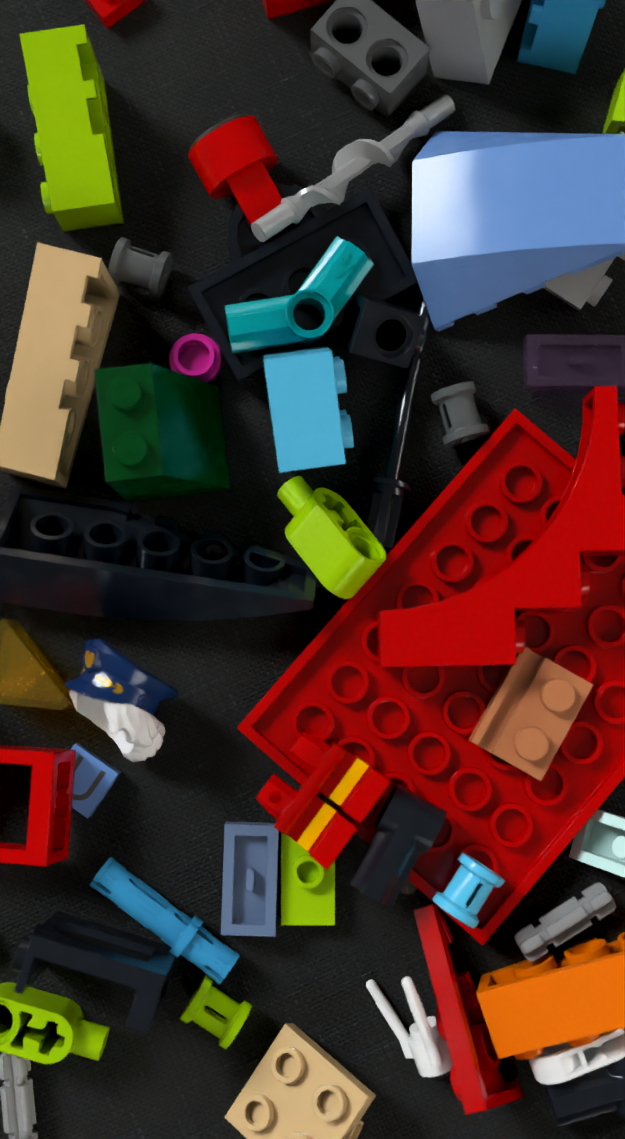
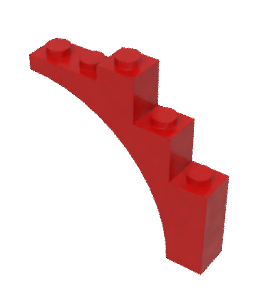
M595 386L583 398L580 442L570 480L558 506L530 545L506 568L486 582L465 593L437 603L410 609L380 611L377 614L379 667L517 664L516 653H523L525 648L524 624L522 620L515 621V611L571 610L582 607V597H587L589 593V571L586 564L580 565V556L625 555V495H622V488H625V456H620L619 435H623L625 432V404L618 402L617 386Z

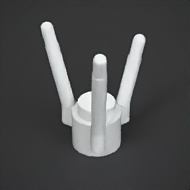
M404 977L401 982L415 1023L409 1027L410 1034L377 983L372 979L366 982L368 991L398 1038L405 1058H414L419 1074L422 1077H436L450 1071L453 1064L447 1042L441 1038L438 1032L435 1016H426L412 979Z

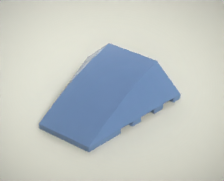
M436 131L412 161L411 264L433 327L438 332L455 325V320L471 313L480 315L497 307V302L521 292L527 295L546 287L547 281L566 273L572 276L625 254V134Z

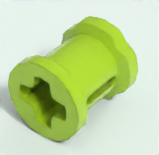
M206 975L193 993L179 1019L186 1024L192 1020L219 1038L218 1045L226 1050L240 1031L252 1005L247 1001L239 1004L213 987V979ZM206 1006H209L210 1008H212L213 1010H215L216 1012L220 1013L221 1015H223V1016L226 1017V1018H222L221 1016H219L218 1014H216L215 1012H213L212 1010H210V1009L207 1008Z

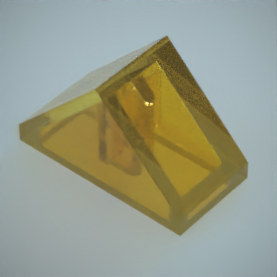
M3 618L0 621V704L53 710L73 709L74 704L69 695L70 689L65 686L63 678L17 620Z

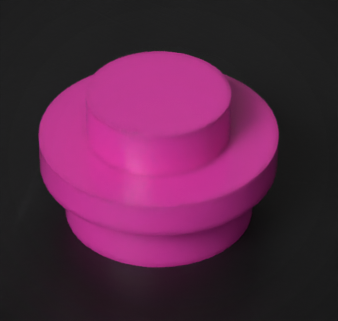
M198 333L185 335L178 339L171 348L169 363L172 371L209 383L217 376L221 368L220 350L217 344L206 335Z

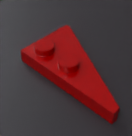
M431 904L413 910L438 1005L435 1013L437 1029L441 1038L447 1042L453 1064L450 1071L451 1085L457 1099L463 1104L465 1115L485 1111L524 1098L519 1081L515 1080L505 1083L498 1068L501 1058L498 1059L476 995L477 989L469 972L465 971L456 974L447 945L452 943L453 936L445 919L439 912L438 906Z

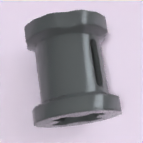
M121 237L112 252L108 272L115 284L118 285L121 281L148 289L151 296L160 298L165 291L170 277L173 257L171 253L166 251L158 255L134 247L131 244V240Z
M473 381L457 383L431 394L433 404L439 407L446 435L442 438L445 447L469 443L490 433L488 425L482 424L474 398L477 390Z

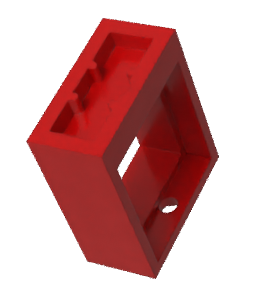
M0 744V763L32 765L27 845L0 842V863L46 867L68 859L76 750Z

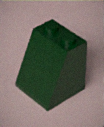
M152 363L95 370L106 482L125 500L131 502L230 490L219 387Z

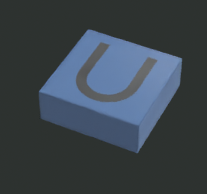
M78 742L71 748L76 750L72 808L86 818H90L121 774V771Z

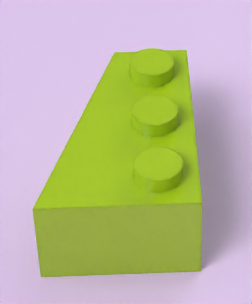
M85 25L20 33L29 83L27 87L28 97L38 132L34 133L35 149L40 165H44L47 181L41 182L40 185L42 201L47 215L54 214L63 231L124 223L105 83Z

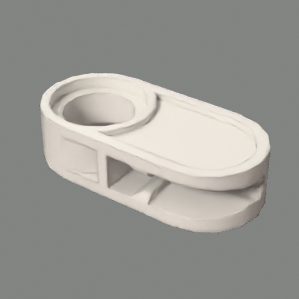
M621 1028L601 1033L596 1041L583 1046L574 1047L565 1042L546 1047L545 1052L541 1055L528 1059L535 1079L542 1084H558L624 1058L625 1032Z

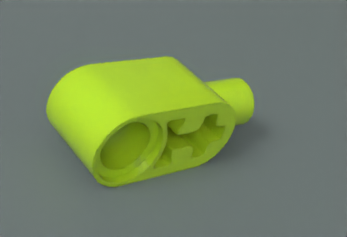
M302 476L293 477L281 486L277 497L293 515L292 520L285 527L287 540L328 591L340 598H352L386 560V552L382 544L351 506L334 491L327 488H317L313 491Z
M5 982L0 984V1004L6 1006L13 1017V1024L5 1025L0 1023L1 1052L42 1064L57 1063L65 1058L68 1053L100 1061L110 1027L84 1020L80 1006L69 998L29 987L23 994L14 992L17 983ZM49 1021L58 1024L57 1034L60 1035V1038L51 1035L52 1026L48 1024ZM26 1024L31 1027L29 1031L24 1029Z

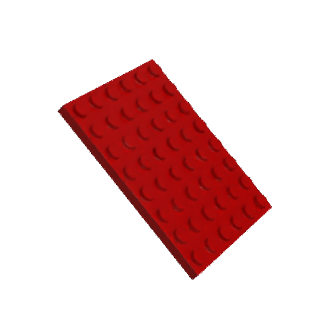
M516 408L387 554L383 564L352 598L347 600L237 727L240 732L300 785L307 778L309 772L286 755L303 731L324 740L329 745L333 740L386 775L391 781L362 823L355 820L357 824L355 833L367 844H369L376 831L374 824L379 812L396 784L446 810L445 820L435 841L425 855H419L408 876V880L433 901L436 892H444L461 864L458 857L462 852L475 858L501 876L505 881L501 888H493L476 915L479 919L476 928L467 926L443 910L482 946L625 777V555L580 556V565L586 564L589 571V593L587 597H582V607L571 610L515 611V621L522 620L524 624L525 647L593 684L541 781L469 741L472 732L509 665L379 667L377 614L380 611L410 609L437 603L465 593L486 582L506 568L530 545L558 506L570 480L576 459ZM319 792V794H320L321 796H323V797L326 798L328 801H330L332 804H334L336 807H338L340 810H342V807H340V806H339L338 804H336L334 801H332L331 799H329V798H328L327 796H325L323 793Z

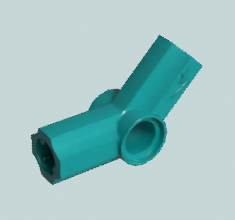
M336 236L294 295L225 305L232 354L296 343L310 345L318 342L326 335L330 326L374 266V263L350 241H345ZM311 305L320 312L322 325L315 330H304L296 324L293 311L299 306Z

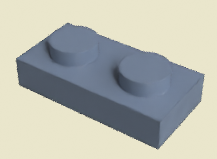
M226 821L224 825L221 935L275 937L279 830L274 827L275 823Z

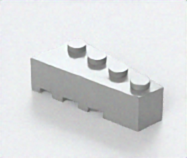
M415 0L425 43L430 47L429 59L433 76L435 78L489 84L522 0Z

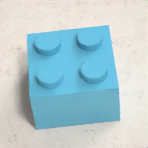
M327 346L264 354L263 361L279 473L346 464L344 449L354 448L350 415H347L346 409L339 410L337 394L347 393L343 359H340L339 356L332 357V350Z

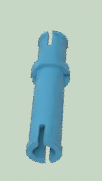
M110 857L89 885L118 905L120 909L146 929H149L161 938L163 942L171 947L169 953L175 955L176 958L182 955L189 962H192L204 971L218 985L225 979L240 957L239 953L223 944L201 925L204 921L196 915L192 919L177 909L158 892L127 871L113 857Z

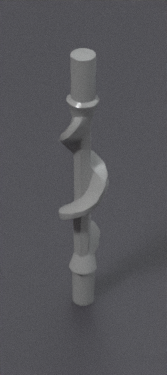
M442 95L420 111H413L403 126L380 142L372 139H357L344 146L334 157L332 174L316 185L306 187L295 195L282 198L279 206L251 224L254 236L260 242H265L291 223H300L307 211L313 206L324 203L340 205L344 201L349 181L364 172L371 165L381 163L391 167L398 160L403 149L411 139L427 135L429 129L453 114L455 104L451 97Z

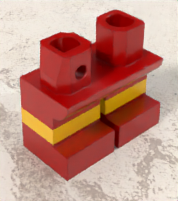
M303 731L286 756L309 772L307 778L297 790L273 773L256 796V799L269 814L276 818L274 827L292 838L310 853V857L328 870L357 830L355 820L362 823L391 781L382 772L333 740L329 745L324 740ZM319 792L323 793V794H324L325 796H327L329 799H331V800L334 801L336 804H338L340 807H342V810H340L338 807H336L334 804H332V803H331L330 801H328L326 798H324L323 796H321V795L319 794Z

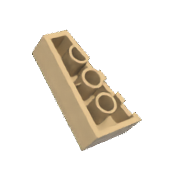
M37 242L0 425V469L7 474L62 488L67 487L96 382L95 370L100 368L120 296L102 258Z

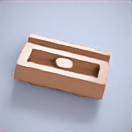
M525 647L523 653H516L517 664L509 665L472 732L469 741L541 781L593 684Z

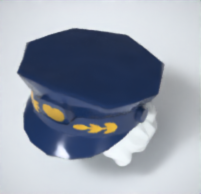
M97 638L84 641L85 652L82 659L84 668L79 677L64 683L70 689L69 695L76 711L106 731L108 736L118 745L123 757L129 761H145L148 757L155 756L156 751L160 749L163 743L165 727L164 724L154 717V713L162 700L177 696V690L127 659L104 640Z

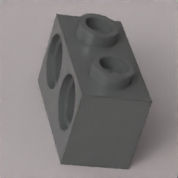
M336 0L310 29L311 57L319 71L331 79L337 77L351 89L352 95L363 107L368 110L375 108L386 118L392 114L426 75L430 47L372 0ZM341 37H351L355 39L356 42L351 44H343L338 42L337 39ZM389 68L396 72V74L382 76L376 73L375 70Z

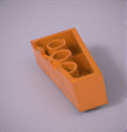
M625 932L621 933L617 940L609 943L604 939H597L595 936L576 942L575 945L565 950V958L555 961L552 953H547L534 962H529L526 959L481 975L476 995L498 1059L514 1055L518 1060H527L541 1055L545 1052L546 1047L565 1042L574 1047L583 1046L596 1041L601 1033L621 1028L625 1032Z

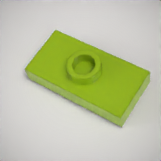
M281 832V925L335 926V860L329 869L326 870L310 857L308 851L288 835Z

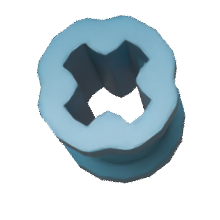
M462 852L458 857L461 864L444 892H436L433 901L462 923L471 928H476L479 923V919L476 916L493 888H501L505 880L475 858Z

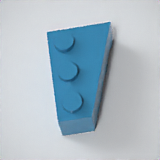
M530 0L517 62L576 74L598 9H603L606 0Z

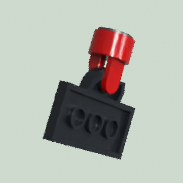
M238 114L229 117L206 130L192 143L188 158L210 198L219 199L233 194L238 202L230 219H228L226 243L231 264L187 287V292L238 383L264 369V354L301 349L306 345L296 343L232 354L225 305L294 295L336 236L345 241H350L374 263V266L359 285L356 292L388 301L418 284L412 264L371 187L324 212L319 204L313 206L307 211L300 223H291L265 242H260L254 236L251 224L279 206L282 198L295 195L302 188L296 184L293 186L277 185L272 181L268 172L276 165L278 157L257 118L248 114ZM348 302L326 334L341 326ZM302 305L293 311L296 324L304 330H315L322 325L320 312L311 305Z

